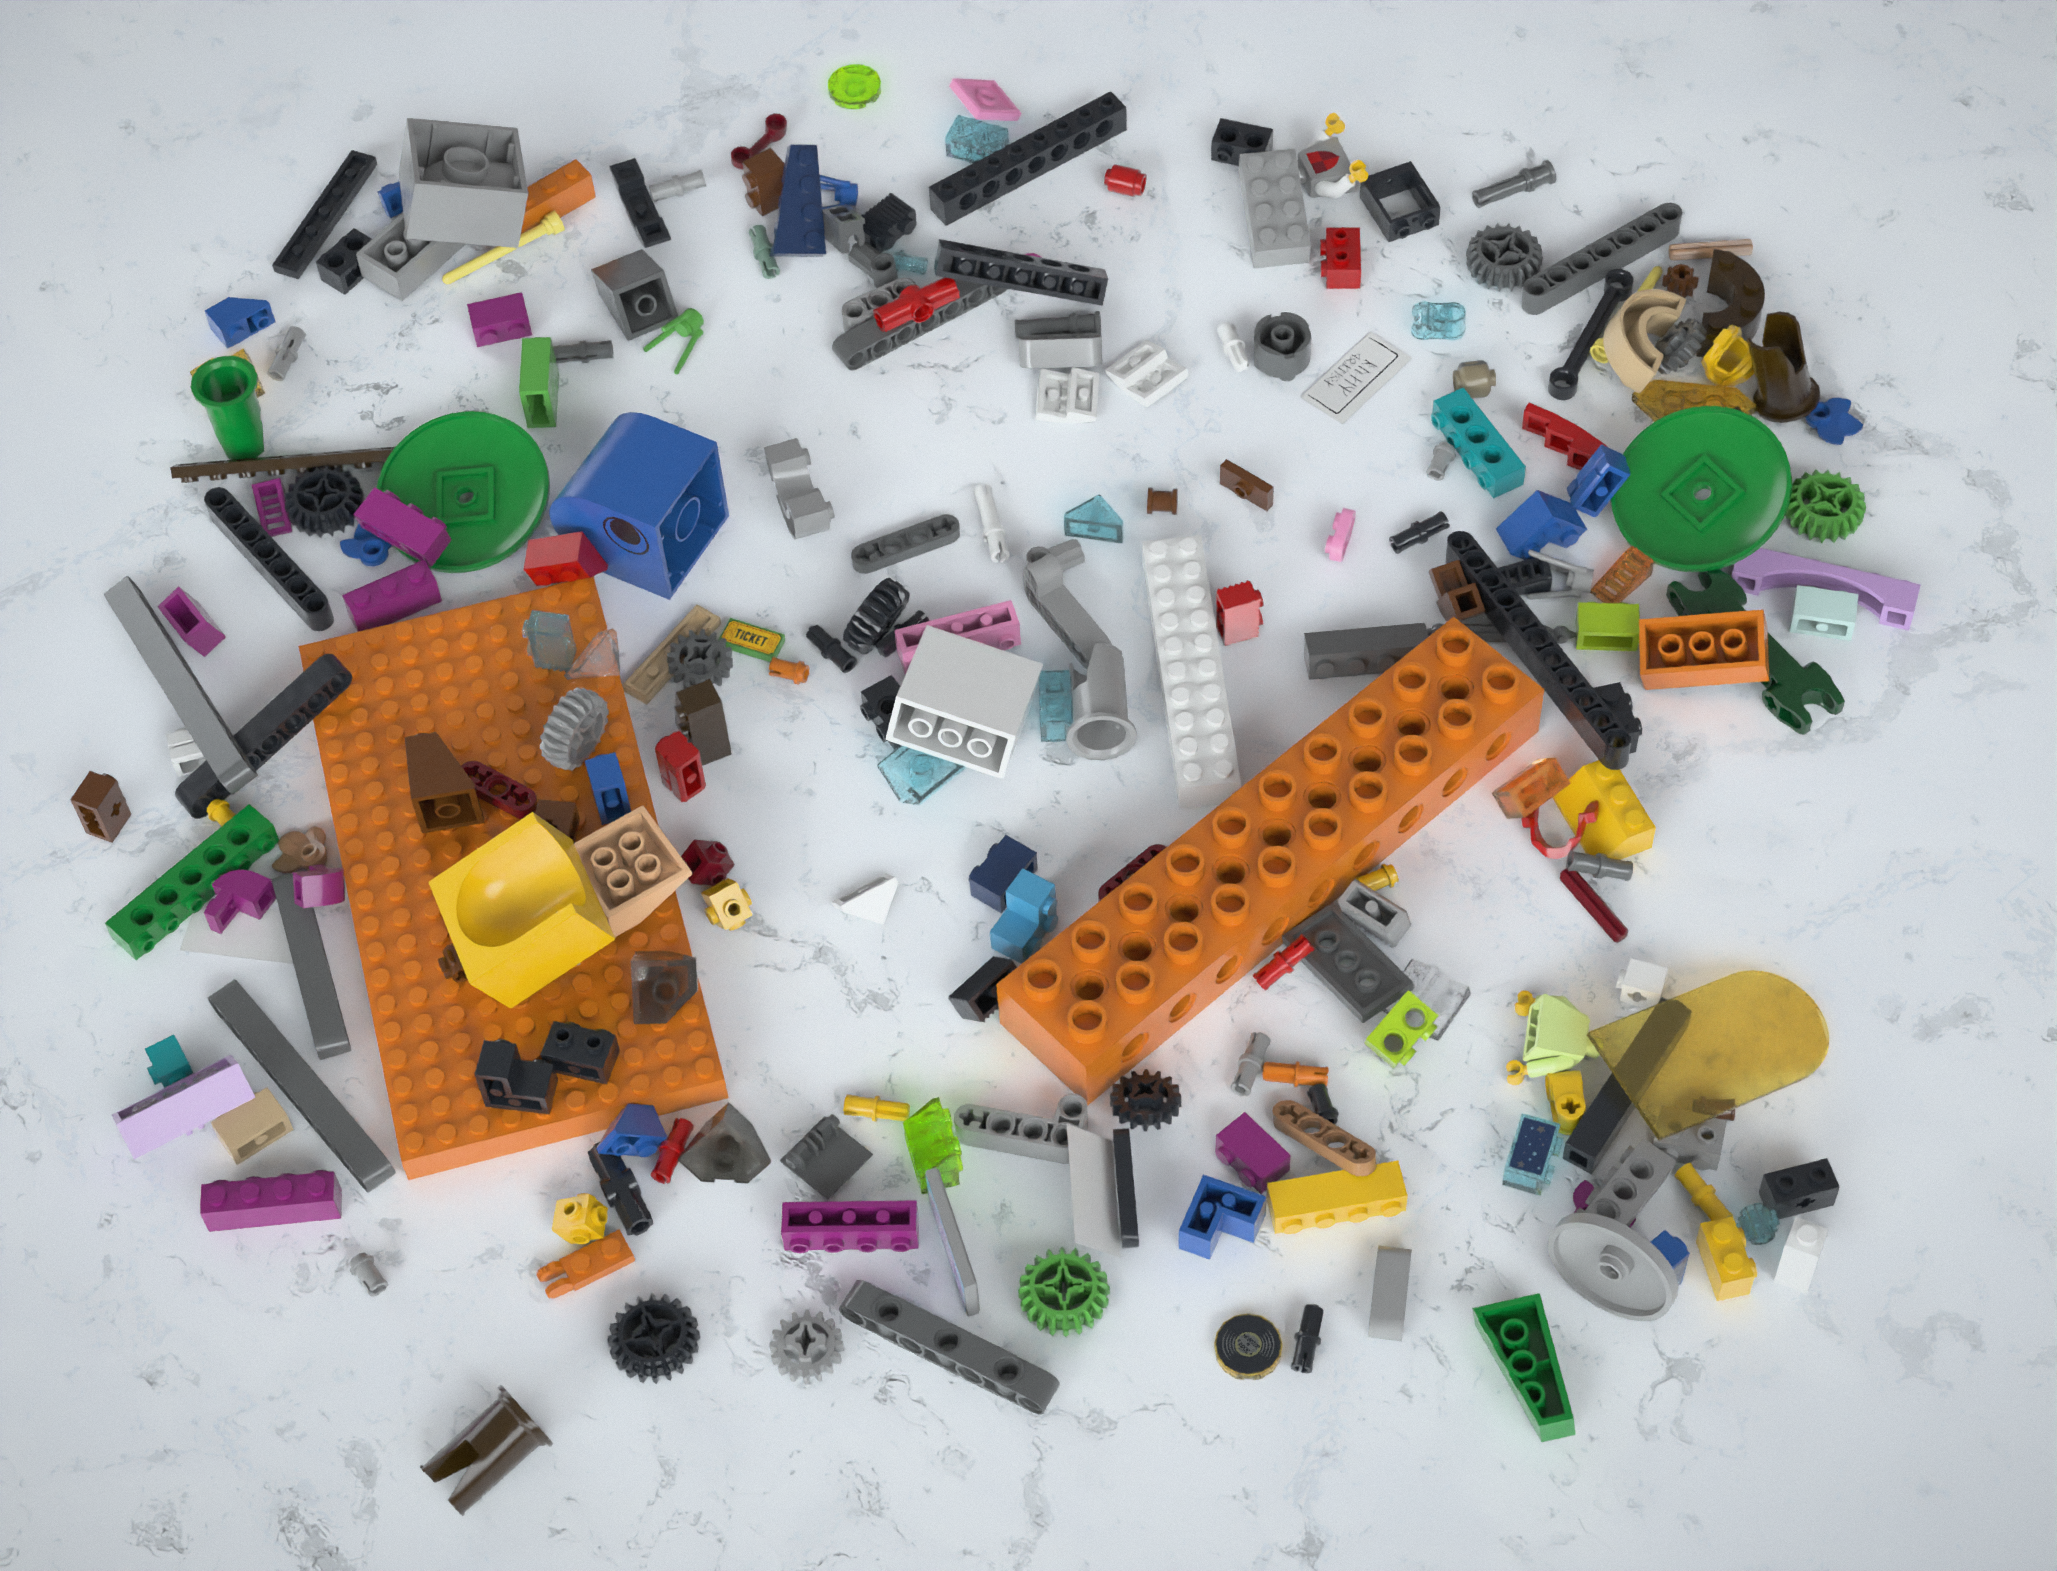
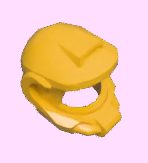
M1730 325L1727 329H1723L1714 339L1713 346L1701 359L1706 377L1717 386L1734 387L1744 383L1754 374L1749 346L1742 338L1741 327Z

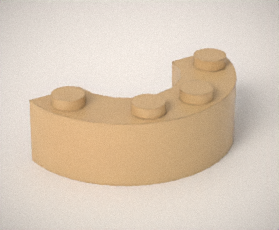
M1642 290L1631 295L1608 322L1603 336L1604 350L1611 367L1620 377L1623 385L1640 394L1657 374L1664 355L1653 346L1647 333L1662 338L1667 333L1668 328L1679 319L1687 299L1665 290Z

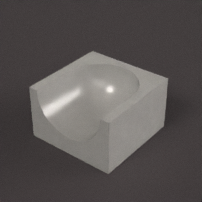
M407 118L399 166L406 239L518 248L528 197L518 128Z

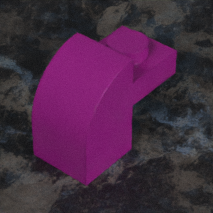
M320 864L310 865L309 871L293 872L294 902L296 905L302 908L334 905L345 901L343 867L330 869Z
M250 870L228 872L212 883L216 897L209 901L204 915L210 929L219 934L223 933L239 911L260 920L276 900L273 883L270 878Z

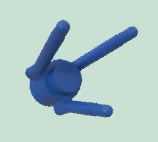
M820 175V181L825 182L820 183L821 189L835 191L834 201L840 202V204L825 206L822 209L844 204L857 206L858 183Z

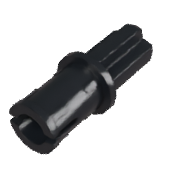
M918 610L902 624L897 623L892 632L876 643L875 646L878 653L888 657L897 650L896 629L930 621L929 618L926 616L921 620L925 613Z
M819 625L808 628L806 638L821 651L823 658H829L843 673H848L855 667L857 663L856 658L841 646V641L838 638H832Z
M1306 1304L1304 1306L1299 1332L1294 1335V1339L1297 1342L1290 1368L1298 1372L1299 1366H1302L1301 1373L1308 1374L1313 1370L1312 1366L1316 1347L1321 1344L1319 1333L1324 1314L1323 1308L1319 1307V1305Z

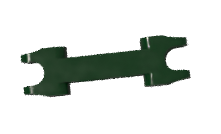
M1720 569L1699 572L1698 578L1700 583L1706 589L1703 591L1689 590L1677 581L1667 586L1666 596L1678 616L1746 611L1742 607L1747 603V597L1743 588L1729 574ZM1768 633L1769 681L1760 682L1766 688L1762 692V700L1766 708L1780 722L1786 724L1795 732L1805 735L1811 731L1810 727L1813 722L1810 713L1804 707L1805 705L1816 704L1824 708L1828 713L1837 715L1843 711L1845 700L1831 676L1818 663L1812 661L1802 667Z

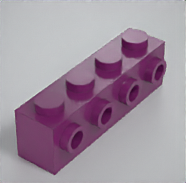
M315 1170L312 1173L298 1175L283 1173L278 1177L268 1178L251 1176L245 1180H215L212 1183L201 1184L200 1215L209 1232L341 1219L342 1189L334 1171Z
M917 1200L782 1202L781 1235L784 1249L791 1250L794 1253H806L809 1250H825L829 1253H838L843 1250H859L869 1253L877 1249H892L896 1252H906L910 1249H919Z

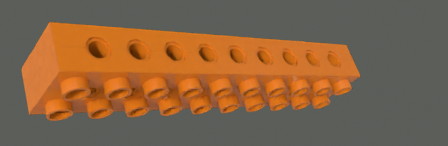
M1452 617L998 982L997 996L1000 1024L1072 1092L1081 1095L1086 1100L1088 1106L1115 1084L1121 1076L1127 1074L1283 944L1282 935L1333 903L1346 891L1353 880L1368 874L1539 731L1544 688L1458 619Z

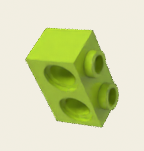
M1408 990L1366 1038L1364 1044L1393 1069L1399 1062L1405 1066L1417 1052L1413 1048L1420 1038L1426 1042L1438 1028L1434 1022L1439 1015ZM1411 1011L1418 1012L1423 1018V1024L1419 1027H1412L1407 1024L1405 1015ZM1388 1036L1398 1037L1402 1043L1401 1050L1397 1052L1389 1051L1384 1045V1039Z

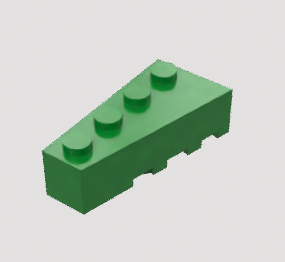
M1540 1293L1472 1308L1477 1330L1540 1441L1546 1442L1576 1435L1572 1409Z

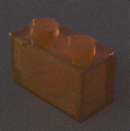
M1555 757L1537 759L1492 792V795L1507 819L1525 818L1571 783Z

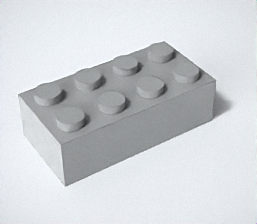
M1286 149L1240 154L1239 178L1253 269L1309 263L1311 243L1296 150Z
M401 213L356 253L362 277L403 301L466 244L406 239L404 214Z

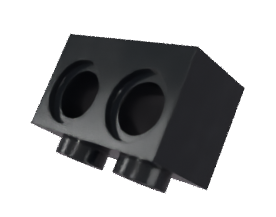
M1220 118L1211 141V160L1239 166L1240 154L1272 151L1273 129Z
M355 228L343 236L316 261L321 281L344 295L352 290L364 279L356 253L369 243L372 238Z

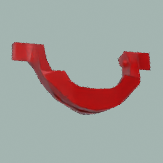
M1598 800L1592 801L1587 805L1583 813H1579L1576 836L1570 838L1566 846L1552 847L1543 839L1538 824L1539 807L1537 806L1526 808L1521 817L1523 828H1530L1532 845L1545 857L1550 859L1564 858L1568 856L1571 850L1573 851L1584 835L1586 825L1597 821L1599 804Z

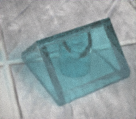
M903 745L899 746L877 764L879 771L898 801L913 805L924 803L965 769L963 764L954 763Z

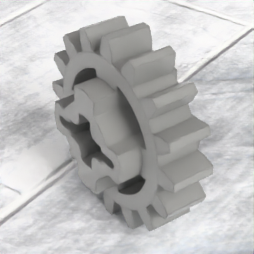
M806 1309L804 1317L800 1318L796 1312H793L791 1322L781 1319L780 1325L782 1330L773 1329L772 1331L775 1341L769 1342L770 1352L773 1353L771 1355L773 1365H779L778 1369L781 1376L790 1372L791 1382H795L799 1376L803 1377L804 1384H808L812 1376H815L821 1382L822 1372L826 1371L832 1375L834 1373L832 1363L841 1364L842 1362L840 1352L844 1351V1343L841 1341V1329H835L833 1318L824 1322L823 1312L821 1311L815 1317H811L809 1309ZM809 1338V1348H807V1354L805 1355L804 1349L805 1345H807V1339Z

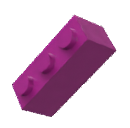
M374 487L354 513L360 526L419 561L425 559L427 565L432 567L452 540L446 531L447 526L436 517L427 518L417 506L411 503L408 506L401 503L400 498L389 490L382 492Z
M425 559L342 595L349 618L357 632L392 624L442 602L437 581Z

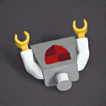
M1331 113L1325 120L1328 128L1326 130L1322 129L1316 138L1304 150L1298 153L1297 162L1301 185L1304 184L1308 195L1312 198L1328 197L1337 199L1343 194L1353 193L1356 180L1364 182L1368 179V172L1365 170L1366 165L1363 161L1355 160L1351 164L1338 137L1332 136L1334 133H1342L1345 130V123L1336 113Z

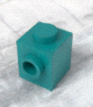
M174 1034L145 1048L152 1064L147 1067V1070L155 1085L162 1083L165 1088L194 1073Z

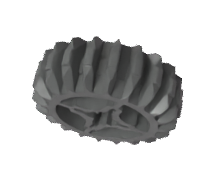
M1497 222L1495 228L1487 225L1484 231L1478 230L1475 237H1471L1466 250L1467 269L1470 270L1471 277L1477 278L1479 284L1487 283L1488 289L1493 286L1498 287L1499 292L1502 288H1508L1512 291L1514 286L1522 289L1524 282L1528 278L1540 272V266H1542L1543 261L1542 248L1538 244L1537 237L1531 236L1530 230L1522 231L1520 225L1516 228L1511 227L1510 223L1507 226L1501 227Z

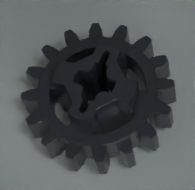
M1144 1069L1143 1075H1138L1135 1071H1131V1078L1128 1079L1125 1076H1121L1120 1084L1112 1085V1093H1110L1112 1115L1119 1116L1120 1124L1130 1122V1129L1132 1130L1137 1125H1141L1143 1131H1147L1151 1125L1159 1130L1161 1129V1122L1170 1125L1172 1123V1116H1179V1107H1181L1179 1085L1172 1084L1171 1076L1162 1079L1161 1071H1157L1154 1075H1149L1148 1069Z

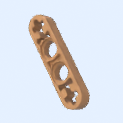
M1284 1100L1273 1106V1124L1277 1130L1355 1176H1367L1375 1171L1377 1166L1376 1152L1369 1144L1298 1102ZM1308 1128L1319 1129V1131L1316 1133L1304 1132V1130ZM1335 1142L1344 1144V1146L1339 1148H1332L1328 1145Z

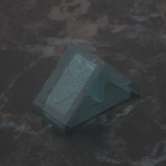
M1098 494L1065 513L1064 533L1065 536L1123 544V520L1105 499Z

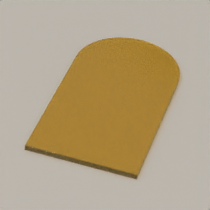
M1756 970L1733 973L1589 1031L1587 1037L1658 1141L1808 1078L1820 1067L1829 1048L1828 1026L1815 1001L1803 989L1788 979L1770 972Z

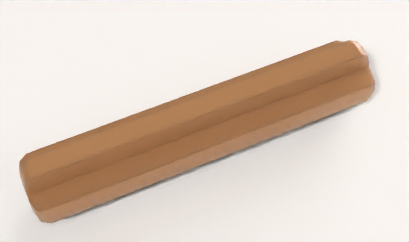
M1751 239L1678 243L1669 245L1668 255L1671 261L1707 259L1713 257L1714 249L1730 251L1736 256H1750L1753 252V243Z

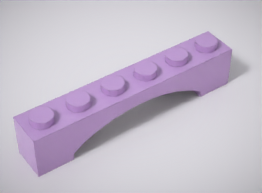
M1759 548L1753 554L1735 563L1732 572V578L1743 588L1745 593L1757 596L1763 590L1786 587L1797 588V585L1858 594V604L1880 619L1879 624L1908 631L1921 584L1912 583L1907 580H1899L1877 573H1868L1846 566L1833 565L1816 559H1807Z

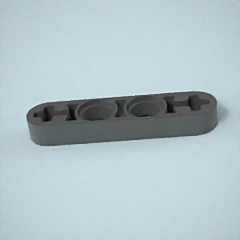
M944 514L862 543L851 552L852 566L855 571L867 574L954 543L960 537L959 520L953 515ZM943 527H947V528H948L949 530H951V531H946L945 529H942V528H943ZM916 535H924L927 537V540L923 543H915L912 541V538ZM889 545L900 547L895 553H888L884 550ZM864 556H865L866 559H869V560H868V561H864V559H862L861 557H864Z

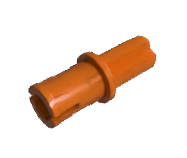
M1296 1061L1295 1064L1265 1062L1262 1077L1264 1081L1293 1084V1087H1297L1298 1084L1310 1086L1325 1084L1327 1086L1329 1067L1300 1065L1299 1061Z

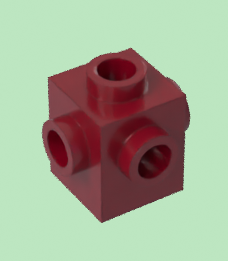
M694 839L681 855V858L692 872V875L688 878L691 884L714 886L725 880L727 874L735 865L728 854V849L718 841Z

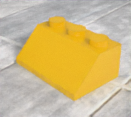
M1597 760L1582 766L1552 794L1554 802L1575 836L1578 828L1579 813H1583L1590 802L1598 800L1599 815L1597 821L1586 825L1584 835L1579 842L1586 854L1596 855L1597 853L1606 854L1607 858L1622 860L1652 848L1656 827L1620 769H1608Z

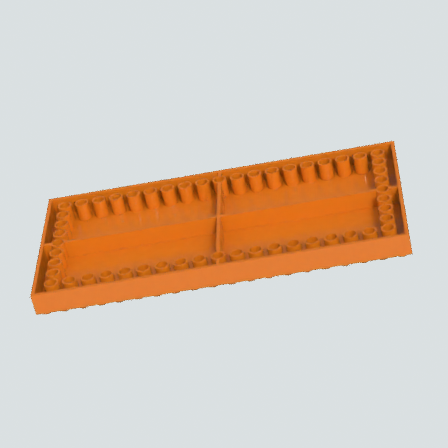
M594 576L298 646L303 672L322 655L333 654L352 674L350 686L317 715L313 722L341 863L344 869V878L401 1163L408 1180L606 1130L627 1104L653 1105L657 1115L661 1116L729 1098L676 890L641 923L616 936L614 941L582 961L580 965H576L511 1009L469 984L468 980L455 982L452 977L446 979L438 963V959L444 957L443 949L453 942L429 881L521 819L478 798L484 816V823L422 833L411 801L405 737L414 736L418 733L436 732L460 765L468 761L481 762L532 789L536 794L537 801L539 799L575 802L580 818L575 843L608 825L601 824L585 760L592 759L597 755L615 752L625 782L631 811L643 805L658 825ZM578 687L581 689L585 688L586 690L590 689L607 702L609 714L606 717L608 723L604 727L605 733L600 738L601 742L595 747V752H592L579 768L576 767L571 771L557 768L541 756L540 743L542 740L540 736L544 732L543 726L547 723L548 715H551L553 706L558 705L562 696L565 697L568 691H573ZM495 785L491 788L490 793L500 795L505 792L507 787ZM517 800L518 806H520L521 804H523L522 802H519V801ZM553 1021L561 1023L574 1022L583 1028L592 1030L605 1029L616 1035L620 1052L608 1084L556 1073L558 1083L550 1114L485 1107L475 1078V1071L484 1040L495 1041L504 1039L517 1045L521 1060L533 1061L536 1059L542 1060L540 1054Z

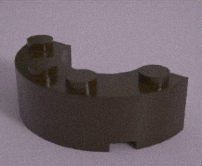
M1714 249L1706 293L1718 296L1727 303L1728 307L1718 312H1703L1701 324L1707 330L1704 334L1706 339L1700 343L1702 347L1699 353L1696 354V357H1704L1713 346L1714 339L1723 329H1727L1730 325L1741 327L1742 338L1746 342L1747 338L1752 340L1760 325L1765 300L1764 285L1757 271L1748 262L1734 253Z

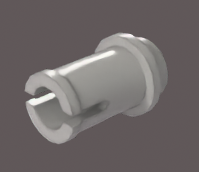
M1441 442L1433 449L1434 456L1426 471L1428 473L1427 476L1433 480H1443L1449 463L1455 459V448L1447 442Z
M363 1252L353 1257L349 1262L351 1266L350 1272L354 1276L357 1275L371 1297L377 1296L386 1289L388 1282L374 1265L375 1259L373 1256Z

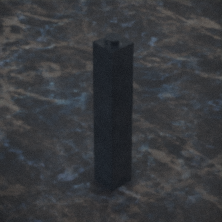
M1663 997L1660 999L1566 1141L1562 1159L1592 1175L1687 1030L1691 1012L1686 1010L1683 1005Z

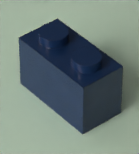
M1005 835L999 843H994L991 846L984 862L981 865H976L969 875L971 896L1002 914L1007 908L1005 891L1022 868L1033 874L1038 870L1037 852Z

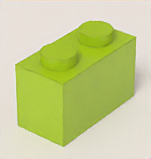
M1578 602L1575 619L1577 633L1576 650L1637 651L1639 644V604H1628L1625 602Z

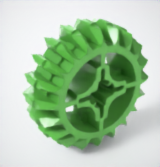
M1815 469L1812 475L1804 472L1801 478H1795V481L1792 483L1791 499L1785 516L1787 520H1790L1791 528H1798L1799 535L1806 533L1809 540L1817 537L1821 543L1829 538L1835 543L1838 537L1845 540L1849 534H1854L1858 526L1862 524L1866 511L1864 493L1860 492L1859 484H1852L1851 476L1842 478L1840 472L1836 475L1830 474L1828 469L1824 473H1820ZM1805 499H1808L1810 502L1809 504L1804 505L1803 501ZM1845 507L1847 511L1842 513L1840 508Z
M1061 1246L1059 1254L1056 1255L1048 1249L1046 1251V1259L1036 1255L1034 1258L1035 1265L1027 1264L1025 1267L1026 1275H1021L1019 1280L1021 1287L1018 1289V1297L1022 1300L1020 1302L1021 1310L1027 1312V1320L1030 1323L1037 1321L1039 1331L1049 1326V1334L1052 1337L1057 1332V1329L1062 1330L1065 1337L1069 1335L1070 1329H1074L1080 1335L1083 1324L1092 1329L1094 1326L1093 1318L1101 1319L1103 1317V1308H1107L1109 1304L1107 1296L1110 1294V1286L1106 1283L1108 1281L1105 1271H1101L1099 1261L1091 1263L1089 1253L1079 1257V1251L1076 1247L1072 1250L1071 1254H1066L1065 1248ZM1057 1274L1053 1279L1046 1280L1047 1278ZM1070 1274L1077 1275L1082 1279L1074 1278ZM1063 1282L1067 1290L1066 1301H1063L1061 1293ZM1083 1303L1081 1306L1072 1309L1074 1305ZM1046 1305H1054L1058 1310L1049 1308Z

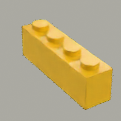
M1398 1160L1377 1164L1375 1171L1367 1176H1355L1346 1170H1339L1267 1183L1266 1195L1275 1234L1283 1232L1285 1234H1295L1302 1229L1311 1227L1328 1228L1335 1223L1346 1221L1358 1223L1365 1221L1369 1217L1380 1215L1384 1217L1396 1216L1406 1211L1408 1197Z

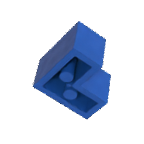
M1536 490L1495 528L1510 555L1523 560L1534 558L1528 554L1529 550L1540 553L1541 549L1549 542L1567 549L1575 544L1579 537L1588 530L1570 502Z
M1203 1174L1179 1229V1249L1210 1260L1222 1232L1254 1243L1266 1216V1196Z

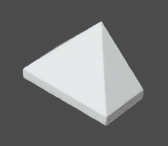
M886 873L832 901V904L843 912L884 925L898 881L896 877Z

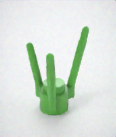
M687 308L681 315L661 327L663 333L643 348L644 352H648L675 331L682 337L692 336L674 370V374H679L695 343L704 334L701 329L704 324L702 315L693 308Z

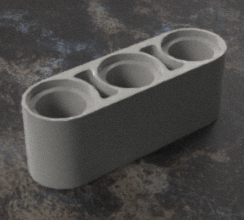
M899 278L844 303L841 310L844 331L847 332L874 318V309L898 299L900 293L905 288L916 285V282L910 278Z
M1048 334L1019 337V366L1022 368L1093 367L1102 365L1101 334Z
M1378 1245L1368 1328L1369 1338L1402 1342L1412 1249Z

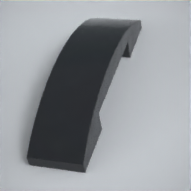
M636 158L609 166L624 209L643 247L648 248L670 241L671 236L647 190L644 176Z

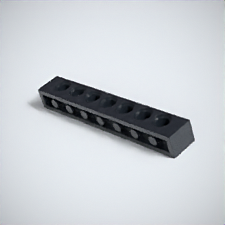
M1110 91L929 186L931 211L947 226L1127 130L1126 106Z

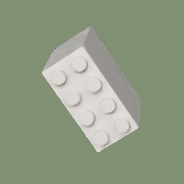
M927 625L897 693L885 740L1003 779L1030 711L1043 664Z

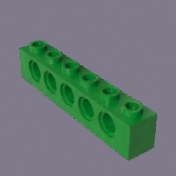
M248 804L107 920L105 925L111 938L136 961L144 954L149 953L159 941L177 930L183 921L191 916L192 913L201 910L204 904L216 895L212 883L217 878L231 871L249 870L255 861L275 847L279 842V838L274 825Z

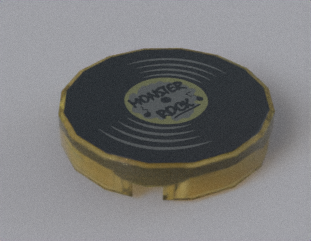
M1249 1313L1235 1315L1225 1321L1216 1332L1214 1342L1216 1361L1225 1373L1235 1379H1262L1272 1373L1281 1360L1283 1344L1280 1332L1271 1321L1261 1315Z

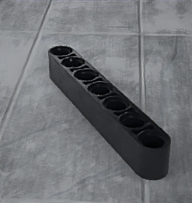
M222 487L210 489L204 496V502L210 518L217 528L309 628L314 631H324L330 628L334 622V616L326 595L227 489Z
M325 654L319 657L233 735L256 771L350 686L352 674L335 655ZM207 760L181 782L175 791L177 800L191 817L195 819H201L208 815L207 807L215 799L225 800L231 795L219 781Z

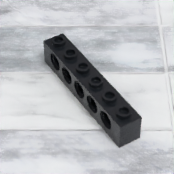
M939 239L934 263L936 276L1103 306L1108 284V276L1105 269Z

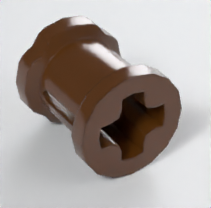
M1148 487L1147 514H1152L1153 511H1161L1177 515L1178 488H1173L1172 491H1154L1153 488Z

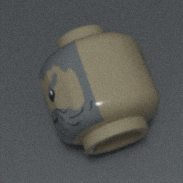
M1484 360L1461 362L1457 370H1453L1454 391L1464 387L1472 399L1487 397L1490 394L1491 386H1496L1495 370L1489 369L1487 362Z

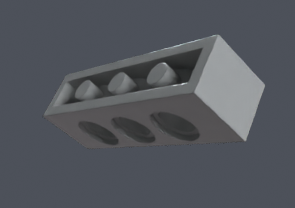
M1644 1138L1636 1148L1629 1145L1619 1159V1162L1622 1163L1620 1168L1612 1166L1602 1180L1605 1184L1603 1189L1601 1190L1596 1186L1585 1202L1589 1205L1584 1211L1579 1207L1575 1213L1602 1215L1629 1227L1665 1182L1677 1161Z

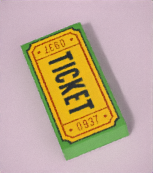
M733 618L729 619L718 639L725 638L726 647H731L732 651L767 662H771L773 657L778 656L786 641L785 634Z

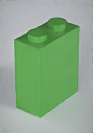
M551 337L522 338L519 394L527 428L556 427L559 371Z

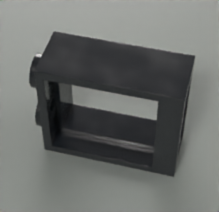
M1411 161L1368 175L1366 181L1360 182V199L1388 242L1403 239L1409 235L1429 230L1439 225L1441 206ZM1409 190L1420 210L1391 219L1380 199Z

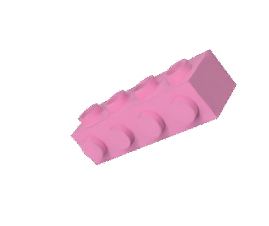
M1011 600L895 630L897 653L905 675L927 625L1001 650H1008L1014 646L1021 645L1020 623Z

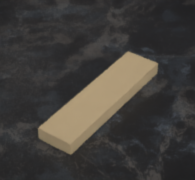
M696 604L622 684L624 692L647 705L674 676V674H669L667 653H670V644H678L679 635L688 638L689 630H692L695 635H699L701 629H705L706 636H710L720 626V617ZM684 654L680 659L681 664L683 663V659L685 658Z

